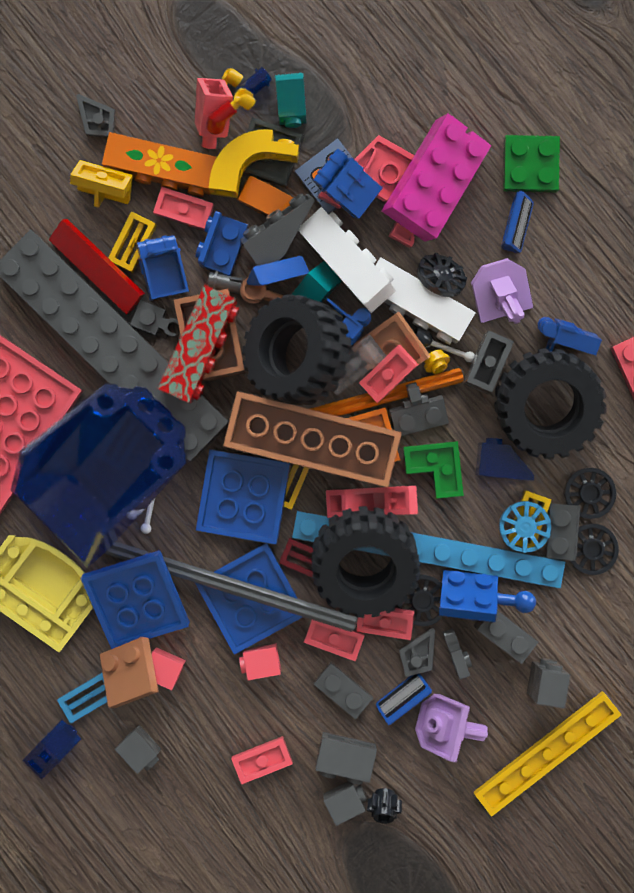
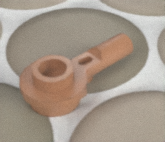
M248 278L242 282L240 287L241 297L250 304L260 303L262 300L270 302L277 297H283L281 294L267 290L266 285H248L246 282Z

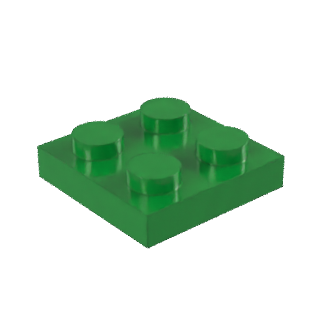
M505 135L503 191L557 193L559 191L560 136Z

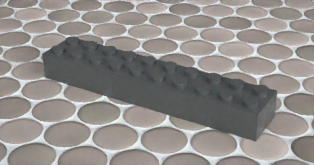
M30 229L0 260V277L189 461L194 462L228 427L229 421L203 395H201L198 401L194 399L193 403L190 404L158 389L169 362L34 231Z

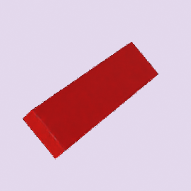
M63 219L49 238V241L125 314L131 313L145 293L68 219Z

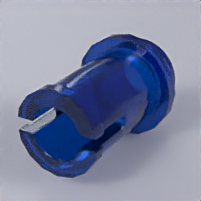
M263 67L259 70L256 68L254 70L255 73L238 86L237 89H246L254 96L265 86L269 87V82L272 81V78Z

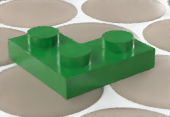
M458 441L403 447L406 474L433 471L436 499L464 496Z

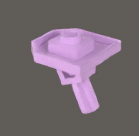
M508 258L481 266L471 282L481 323L507 316L510 322L518 324L524 318L523 311L533 308L526 269Z
M433 694L421 703L415 731L422 748L450 762H456L461 741L464 738L484 741L488 736V727L467 721L469 706L441 694Z

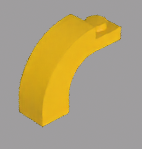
M255 130L236 137L222 149L213 164L209 181L211 195L238 198L241 177L248 166L262 159L298 163L299 145L294 144V141L288 139H278V142H275L273 130Z

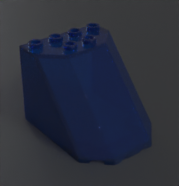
M105 384L19 453L11 491L87 568L108 551L186 464V453H184L185 426L179 420H176L172 413L159 400H156L146 387L134 386V389L120 388L115 384Z

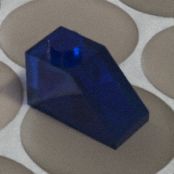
M486 438V443H478L475 475L534 481L535 475L510 445L502 444L503 439Z
M61 720L22 761L37 776L43 779L82 738L77 735V731L73 726Z

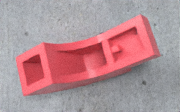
M416 486L326 490L327 518H331L334 515L341 517L343 516V511L351 508L352 512L359 511L361 506H367V510L374 511V507L384 510L385 515L389 512L395 515L418 514Z

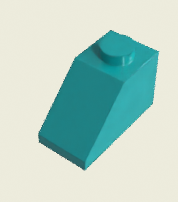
M303 73L275 75L279 123L287 128L300 127L301 123H306Z

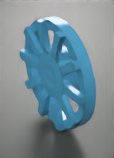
M516 502L510 505L501 515L499 521L500 536L508 547L517 552H534L542 548L550 538L551 519L547 512L534 502ZM524 506V516L520 515L516 509L517 507ZM529 506L537 509L531 517H529ZM511 511H513L517 517L515 521L506 518ZM541 512L545 520L535 522L536 517ZM504 523L513 524V528L504 530ZM546 524V532L537 529V526ZM515 532L517 535L509 542L506 535ZM535 533L544 536L540 542L535 538ZM520 537L523 538V548L515 546ZM530 537L535 546L527 548V538Z

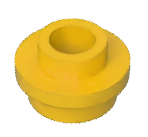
M435 350L429 353L431 356L424 361L426 372L438 374L447 369L450 357L443 350Z

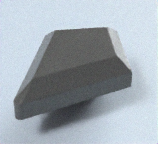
M77 94L76 97L86 136L108 137L109 132L114 133L115 109Z
M434 628L429 629L399 649L406 677L432 670Z

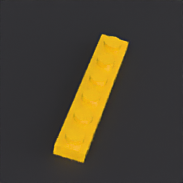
M603 691L476 789L474 795L492 817L619 718L621 713Z

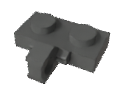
M416 382L406 385L409 400L403 401L402 406L389 409L394 431L402 432L401 436L449 423L442 395L428 398L427 395L421 396Z

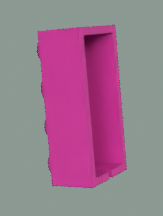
M449 113L435 120L382 209L384 214L424 242L438 237L492 146L473 131L465 133L468 127Z

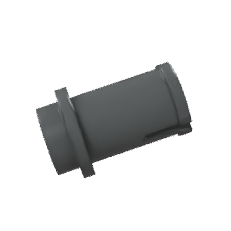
M215 271V273L210 272L207 286L215 290L228 289L230 293L239 295L242 278L218 274V271Z

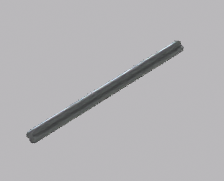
M102 537L98 538L95 546L97 552L122 560H130L151 553ZM163 556L170 575L352 632L356 627L357 618Z

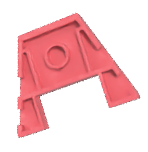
M378 135L354 160L364 168L363 171L382 187L376 198L386 203L414 155ZM322 191L319 193L318 198L338 209L341 208L326 193ZM395 222L389 237L409 248L412 247L415 240L414 234Z

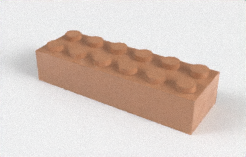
M237 391L223 446L388 487L402 432Z

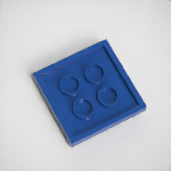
M209 450L196 531L278 544L291 463Z
M268 543L214 571V573L298 599ZM195 583L234 655L302 618V616Z
M160 550L85 573L81 577L83 586L111 649L140 637L150 639L189 627L190 621Z

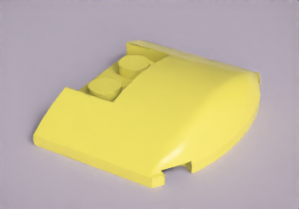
M9 535L0 546V612L60 652L93 609L81 581V577L85 572L66 554L47 543L33 538Z

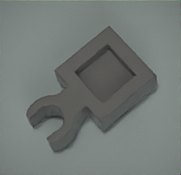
M142 300L139 301L130 324L132 327L155 336L162 329L168 336L177 337V334L169 331L171 324H178L177 319H165L164 317L167 312L165 309Z
M453 628L443 631L442 633L456 675L459 679L469 677L468 668L472 667L467 651L462 652Z

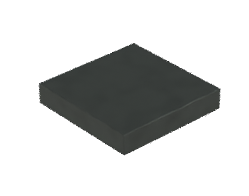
M253 117L247 133L255 130H273L275 142H278V139L292 140L294 144L299 145V149L303 140V134ZM262 159L248 166L244 174L286 188L294 163Z

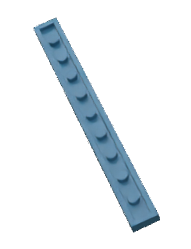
M297 511L292 538L314 542V539L319 537L318 531L325 524L329 526L330 518ZM413 533L419 562L561 589L565 561ZM362 547L355 549L359 551L389 556L387 553L377 548Z

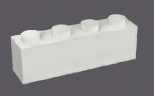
M321 207L300 226L298 231L372 313L396 291L391 284L394 278L384 267L379 270L373 264L377 260L367 248L363 251L360 250L357 246L360 241L350 230L344 232L340 228L343 222L333 211L328 214Z
M380 257L376 267L379 270L384 267L394 278L391 284L396 291L384 301L390 305L389 310L395 314L400 312L402 316L405 314L414 319L412 323L417 327L433 330L438 333L436 337L446 344L450 345L451 342L458 343L476 312L450 297L440 296L431 292L419 279Z

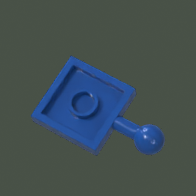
M443 570L439 616L496 622L497 604L515 606L521 613H529L536 606V598L529 591H521L516 595L498 593V576Z

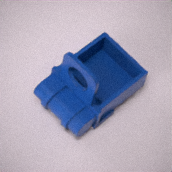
M337 149L333 155L329 156V160L323 168L319 169L313 181L322 189L323 193L331 197L353 218L359 219L382 190V187L363 171L364 168L353 158H348L343 151Z
M164 235L161 238L151 240L144 239V241L136 243L140 256L138 258L141 273L144 274L150 301L189 292L180 255L181 250L177 246L175 235Z
M327 299V304L345 318L343 323H346L349 330L346 337L350 338L351 345H354L364 332V327L371 322L370 311L366 308H359L350 316L330 299Z
M542 317L538 321L537 326L540 332L549 337L546 345L547 350L553 351L556 343L597 355L602 339L595 333L577 328L574 323L556 318L553 321L549 317Z

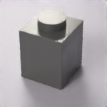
M140 725L129 733L115 748V751L137 774L143 768L146 771L152 768L158 762L159 758L157 755L161 750L160 746Z
M347 781L323 793L324 803L336 826L366 811L364 802L368 799L361 785L356 786L354 783Z

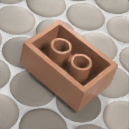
M228 289L219 290V292L231 296ZM199 295L174 300L181 335ZM236 319L233 324L228 323L225 329V333L228 334L222 349H216L213 356L216 359L215 366L210 375L205 374L202 382L247 373L243 365L244 357L242 355Z

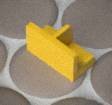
M80 160L70 175V184L76 185L79 191L93 194L94 207L99 208L104 198L128 204L131 200L133 175Z

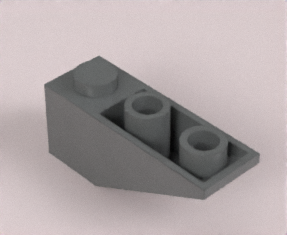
M307 193L305 196L303 194L295 196L289 201L290 206L282 211L280 209L273 211L266 217L267 221L259 227L253 225L243 233L244 237L240 240L257 266L276 262L285 255L314 203L311 195Z

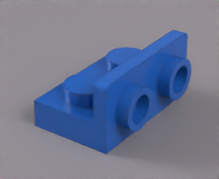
M215 211L213 217L209 216L204 230L207 233L205 242L199 243L195 255L196 258H199L198 264L200 267L231 276L243 244L240 239L244 237L243 233L248 229V224L222 216V213Z

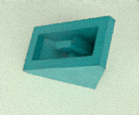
M323 261L304 277L292 295L304 296L322 303L343 281Z

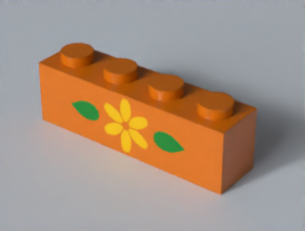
M109 132L102 165L103 167L133 175L132 177H135V181L142 184L150 185L152 181L161 183V187L174 191H177V188L187 189L189 194L203 197L204 194L211 195L209 181L216 157Z

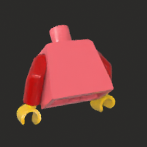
M233 68L225 71L222 80L197 78L195 125L199 135L202 136L201 146L204 148L216 149L218 137L226 138L228 136L230 118L238 112L237 108L239 106L249 110L255 104V99L252 98L253 94L243 88L236 92L233 101V96L227 84L229 83L236 88L243 78Z

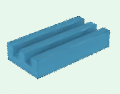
M103 672L57 699L70 724L107 702V696H104L74 715L71 711L105 690V684L73 703L69 705L66 703L68 699L100 680L104 682Z

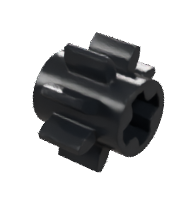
M380 788L375 793H372V798H368L367 811L372 812L371 817L378 823H392L394 819H397V814L402 812V800H398V795L393 790Z

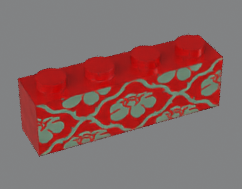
M204 285L159 384V390L190 404L193 403L194 399L197 401L200 399L205 385L201 384L205 374H211L216 363V359L213 358L216 349H222L228 334L225 333V329L229 322L234 323L238 315L239 308L236 307L237 301L235 298Z

